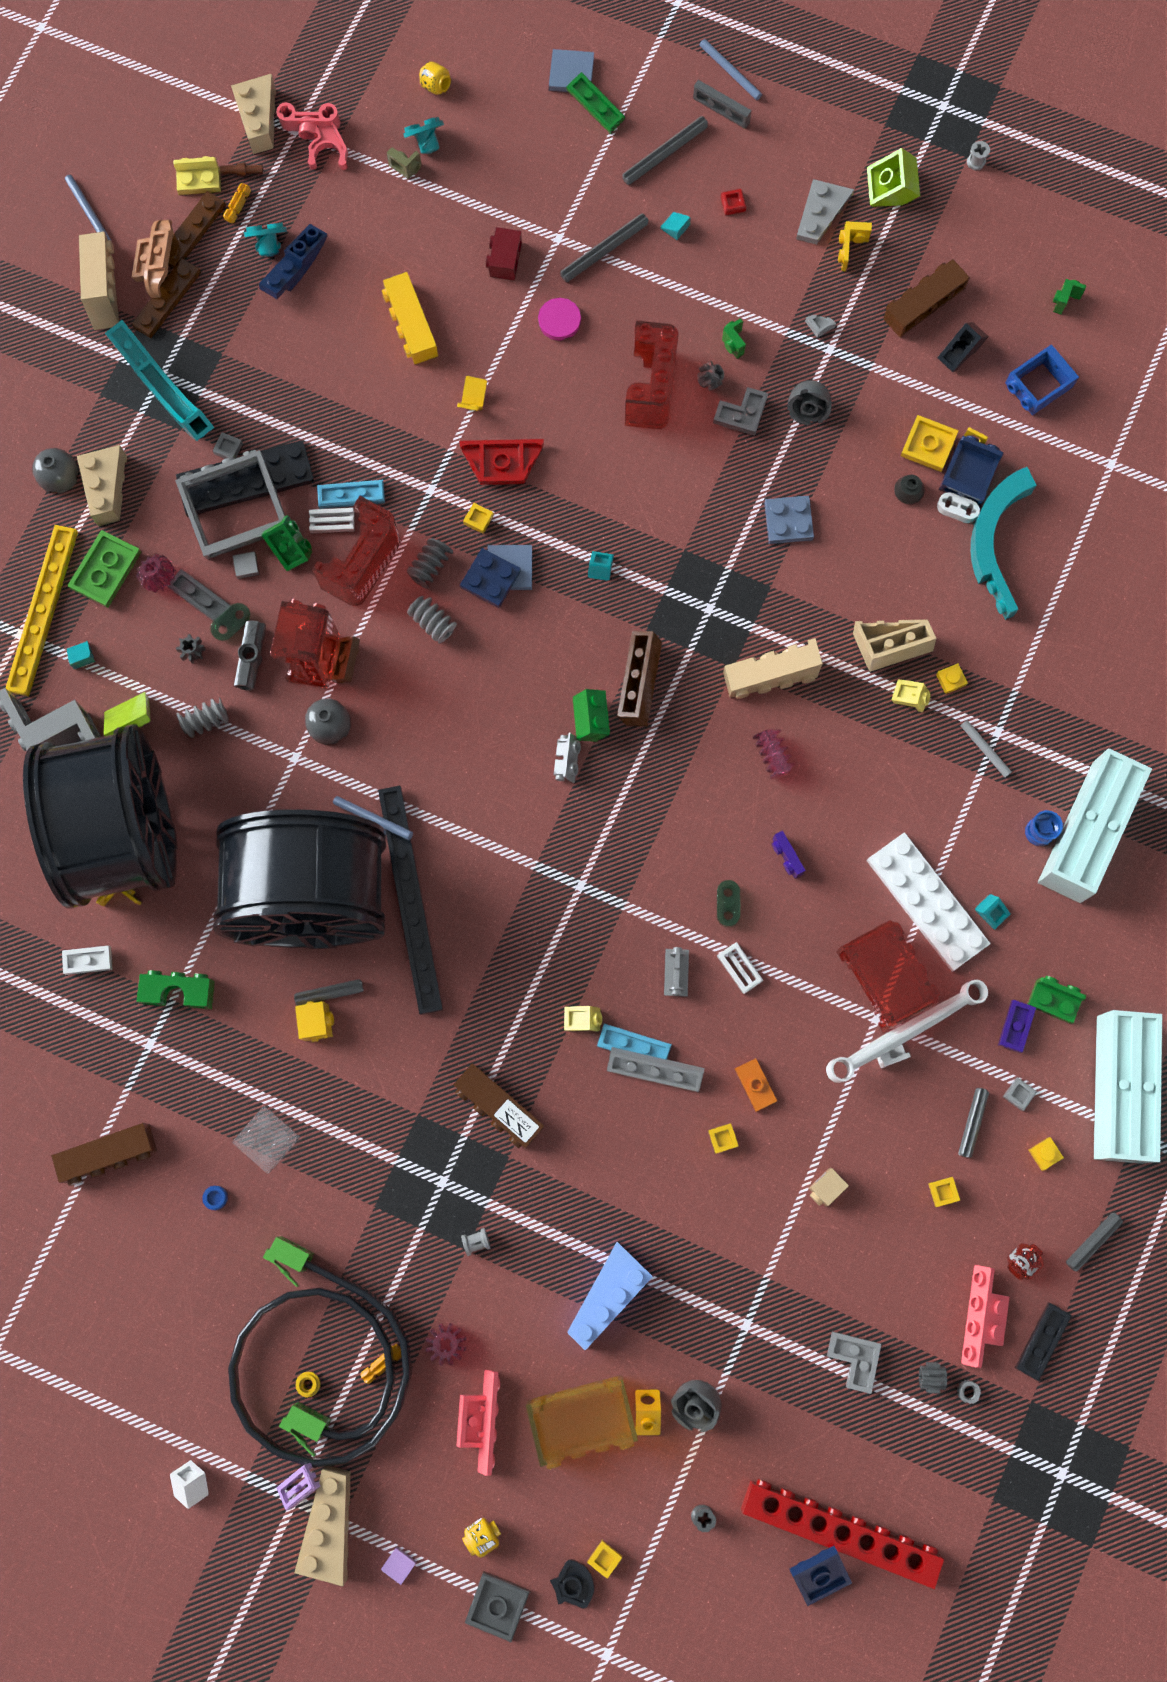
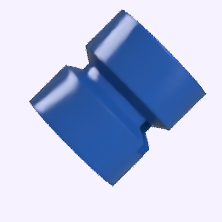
M1049 810L1039 812L1027 823L1025 827L1026 838L1031 844L1036 846L1048 845L1063 830L1061 817Z

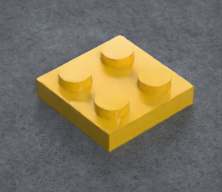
M917 415L900 456L942 472L959 430Z

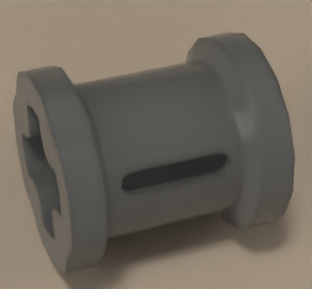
M698 1505L692 1510L691 1520L699 1531L709 1532L715 1527L716 1517L708 1506ZM705 1512L709 1520H704V1523L701 1524L698 1516L702 1517Z

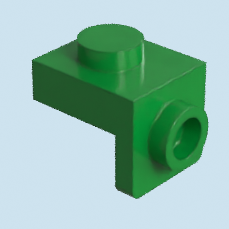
M1066 279L1061 290H1057L1052 303H1056L1053 312L1062 314L1069 297L1080 300L1086 285L1077 280Z
M741 318L735 322H729L724 327L722 336L726 350L730 354L733 353L737 359L744 355L746 347L745 342L738 335L742 332L743 328Z

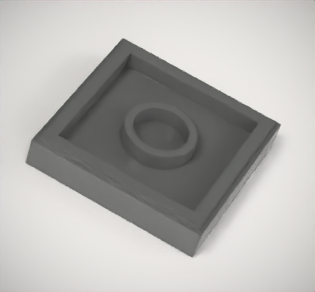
M483 1571L465 1623L512 1642L530 1590Z

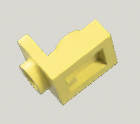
M898 679L892 701L895 704L916 707L919 712H923L925 705L929 704L930 692L924 683Z
M593 1006L565 1007V1031H600V1025L602 1024L600 1008Z

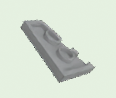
M813 179L796 239L817 245L831 226L837 214L839 215L845 203L852 197L854 189Z

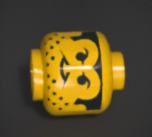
M429 62L420 70V84L424 89L435 95H440L449 89L451 78L448 69L436 62Z

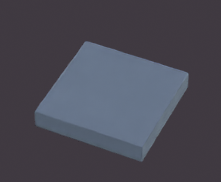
M553 49L549 91L568 92L566 86L581 72L592 82L594 52Z
M488 545L489 552L521 568V572L510 590H532V545Z

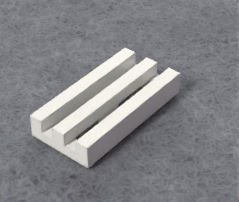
M353 508L309 510L310 533L355 531ZM350 522V525L315 526L317 523Z
M737 942L717 955L743 994L763 982V979ZM735 949L756 979L752 982L731 951ZM725 955H728V957L731 959V961L738 969L744 980L747 982L748 986L745 987V985L742 983L738 975L735 973L729 962L724 957Z

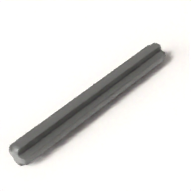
M700 116L624 172L622 175L623 181L627 185L632 184L708 127V121L704 116Z
M643 213L635 217L561 270L562 279L565 282L572 280L647 226L648 218Z

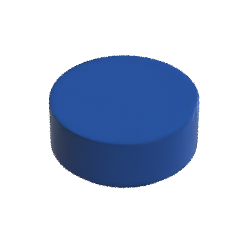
M211 1186L203 1193V1203L210 1210L222 1209L227 1204L228 1193L221 1186Z

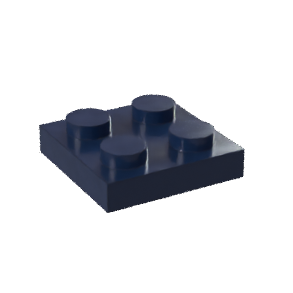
M481 548L462 580L460 588L500 608L519 576L521 568Z
M835 1546L822 1550L819 1554L801 1561L789 1569L807 1606L852 1584Z

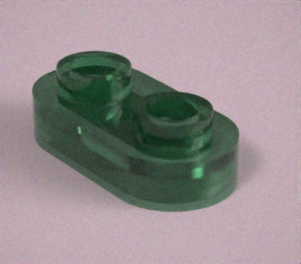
M234 603L211 623V635L220 641L231 638L246 624V621H249V608L241 603ZM238 610L243 612V616L240 619H237L235 616ZM221 625L226 627V632L223 634L218 630Z
M732 880L721 882L716 891V916L719 924L724 927H733L740 919V888ZM726 889L731 890L732 896H725L724 891ZM730 912L732 919H725L724 913Z

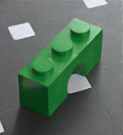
M148 970V974H140L136 1002L143 1005L166 1006L169 992L173 989L181 988L184 993V1006L188 1008L212 1009L215 981L208 978L206 974H194V977H185V973L171 972V976L162 975L161 971Z

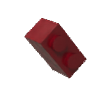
M496 227L495 235L490 237L489 248L492 249L491 255L487 254L486 268H489L490 277L515 281L522 247L521 231Z

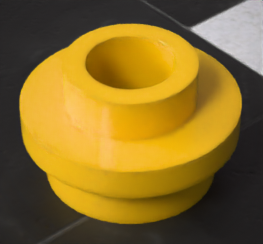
M304 1372L296 1380V1390L303 1397H312L320 1389V1379L313 1372ZM306 1380L312 1381L313 1386L311 1389L305 1387L304 1383Z

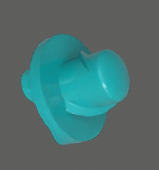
M439 117L425 120V125L421 127L420 124L405 127L404 138L414 136L422 154L436 152L440 146L435 129L444 126L443 120H440Z
M283 222L268 224V229L263 230L262 225L246 227L247 232H244V237L256 236L257 243L255 249L257 252L259 251L260 256L272 257L279 253L281 243L277 240L276 233L287 232V227L283 226Z

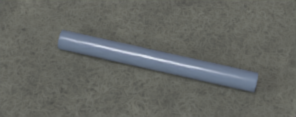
M706 39L700 42L699 46L756 101L761 98L762 93Z
M67 175L65 177L66 183L96 232L105 231L107 239L111 240L73 176Z
M336 796L333 800L334 805L359 817L376 822L384 829L407 840H410L413 836L412 831L339 796Z

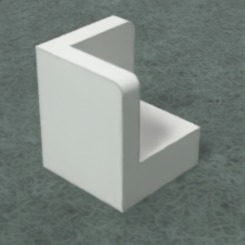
M900 1045L878 1057L877 1060L880 1067L884 1068L911 1056L905 1052L903 1045Z
M191 1460L170 1474L174 1496L186 1508L189 1509L208 1496L205 1472Z

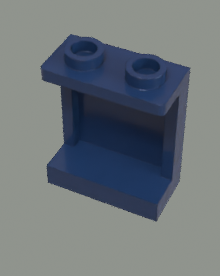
M962 436L938 490L945 493H954L972 500L980 506L987 495L986 491L1004 452L1000 451V448L995 445L980 443L976 437Z

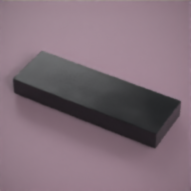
M1048 1302L1015 1368L1039 1381L1072 1315Z

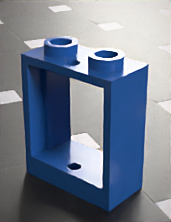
M1051 344L1010 372L1005 383L1008 390L1020 400L1022 407L1033 416L1072 389L1079 376ZM1043 364L1061 386L1038 401L1020 379Z

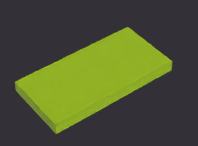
M146 692L104 712V736L113 735L118 727H126L131 724H137L138 727H141L151 721L149 697Z

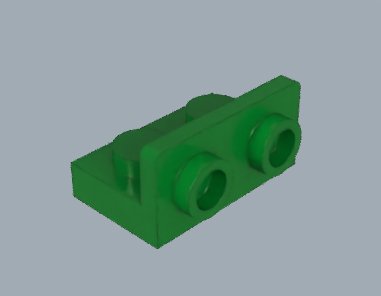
M288 515L283 517L280 523L268 528L261 534L286 571L308 561L312 554L310 542L306 538L304 539L297 523L291 520Z
M1050 976L1037 979L1027 1005L1036 1007L1038 1011L1073 1024L1081 1002L1086 999V995L1082 994L1081 989L1075 986L1067 985L1065 987L1058 984L1059 980Z

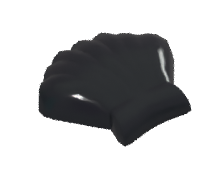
M570 1559L564 1564L559 1576L550 1580L556 1593L558 1605L568 1602L580 1608L588 1607L594 1594V1582L589 1569L585 1565Z

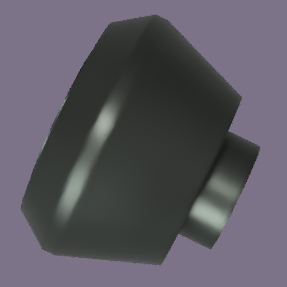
M916 475L903 476L897 480L894 486L895 496L905 504L917 503L922 499L925 491L921 479Z

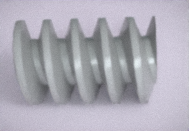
M420 596L410 605L407 614L413 617L414 621L419 623L422 629H426V633L432 635V639L440 644L451 636L457 623L453 622L449 625L451 617L446 616L442 618L445 611L440 610L436 612L439 605L435 603L430 606L433 601L432 598L429 597L424 600V596Z
M220 697L218 704L213 699H210V707L203 702L202 710H199L196 705L193 706V714L188 709H185V717H182L179 712L176 713L183 732L193 738L195 737V730L199 734H203V726L208 731L212 730V723L215 727H220V719L223 723L228 724L229 717Z

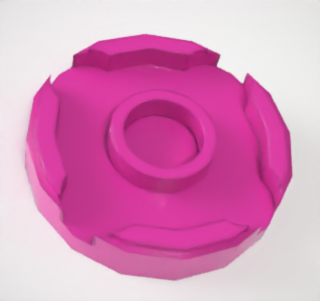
M551 299L544 303L539 311V327L543 334L550 339L561 341L564 338H571L580 328V310L569 299Z

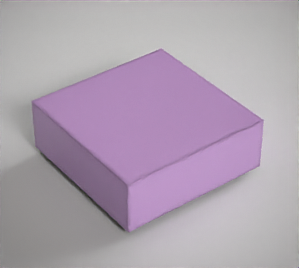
M396 1546L381 1570L401 1585L417 1561Z

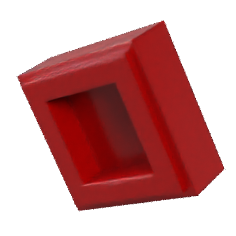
M742 189L721 193L720 198L725 216L746 212Z

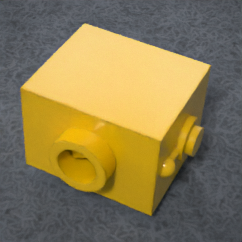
M310 1001L305 1005L295 1006L299 1039L318 1042L322 1038L333 1037L331 1026L334 1025V1016L332 1011L329 1010V1004L323 1001L316 1003Z

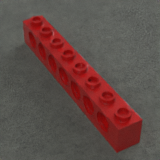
M758 1479L757 1482L750 1480L741 1507L742 1514L825 1547L835 1546L838 1552L935 1589L944 1558L938 1554L937 1548L928 1544L920 1547L914 1544V1539L900 1534L899 1538L890 1535L891 1531L882 1526L876 1525L874 1529L867 1526V1521L859 1517L852 1516V1519L842 1516L843 1512L829 1506L828 1510L818 1507L819 1502L805 1497L803 1501L795 1498L796 1494L790 1490L781 1488V1491L772 1489V1484L767 1481ZM771 1497L776 1498L778 1501L777 1506L772 1510L766 1509L764 1506L765 1501ZM792 1507H799L801 1509V1514L796 1519H791L788 1516V1512ZM817 1516H822L825 1519L824 1525L821 1528H814L812 1526V1521ZM842 1525L847 1526L848 1534L842 1538L837 1537V1528ZM864 1535L872 1536V1542L867 1547L860 1545V1540ZM889 1544L895 1545V1553L892 1556H885V1547ZM912 1554H919V1562L914 1566L909 1565V1557Z

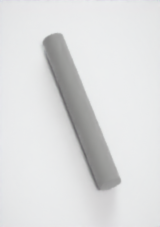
M968 720L960 725L1005 778L1012 773Z

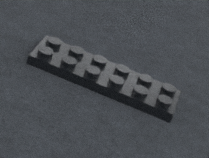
M303 440L261 451L277 493L315 483ZM222 462L215 463L213 465L217 466L219 464H222ZM258 463L188 488L197 514L270 495ZM201 468L175 474L176 479H180V476L185 475L187 472H193V474L200 472ZM183 503L185 514L187 517H189L185 505Z

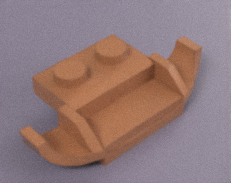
M170 219L156 220L152 225L150 238L137 240L132 278L136 282L144 281L145 288L151 298L161 297L160 286L168 273L171 243L174 235Z

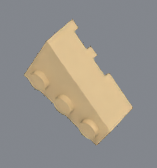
M272 74L231 85L253 154L273 149L276 87Z
M118 445L77 456L90 516L98 526L120 521L123 497L122 484L125 479L124 467L127 462V455L124 450Z

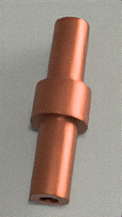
M237 163L236 165H220V173L247 176V174H264L263 165Z

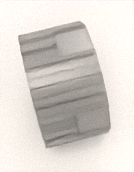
M964 1380L959 1383L957 1395L960 1400L969 1404L979 1401L981 1389L978 1384L970 1380ZM967 1386H971L974 1390L973 1396L970 1398L964 1395V1390Z

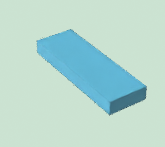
M383 480L317 485L319 509L385 503Z
M604 1024L597 1047L609 1051L614 1047L667 1060L672 1044Z

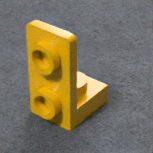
M846 221L844 230H840L839 244H843V248L839 250L838 263H842L841 271H846L849 241L855 243L869 242L872 223Z

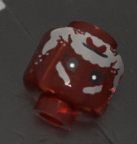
M1021 1243L1008 1255L1007 1268L1019 1280H1031L1044 1267V1260L1041 1257L1043 1252L1035 1244Z

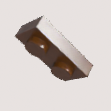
M355 636L339 638L330 681L335 683L351 682L356 656L359 652V638Z

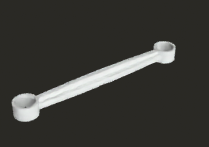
M980 980L967 982L961 987L959 994L901 1024L850 1057H839L831 1060L826 1068L829 1079L836 1083L848 1081L852 1078L855 1069L909 1041L965 1005H976L984 1002L988 996L987 986ZM971 984L975 985L980 991L978 1000H973L969 996L968 988ZM836 1062H842L846 1066L847 1074L845 1078L840 1079L835 1075L833 1068Z

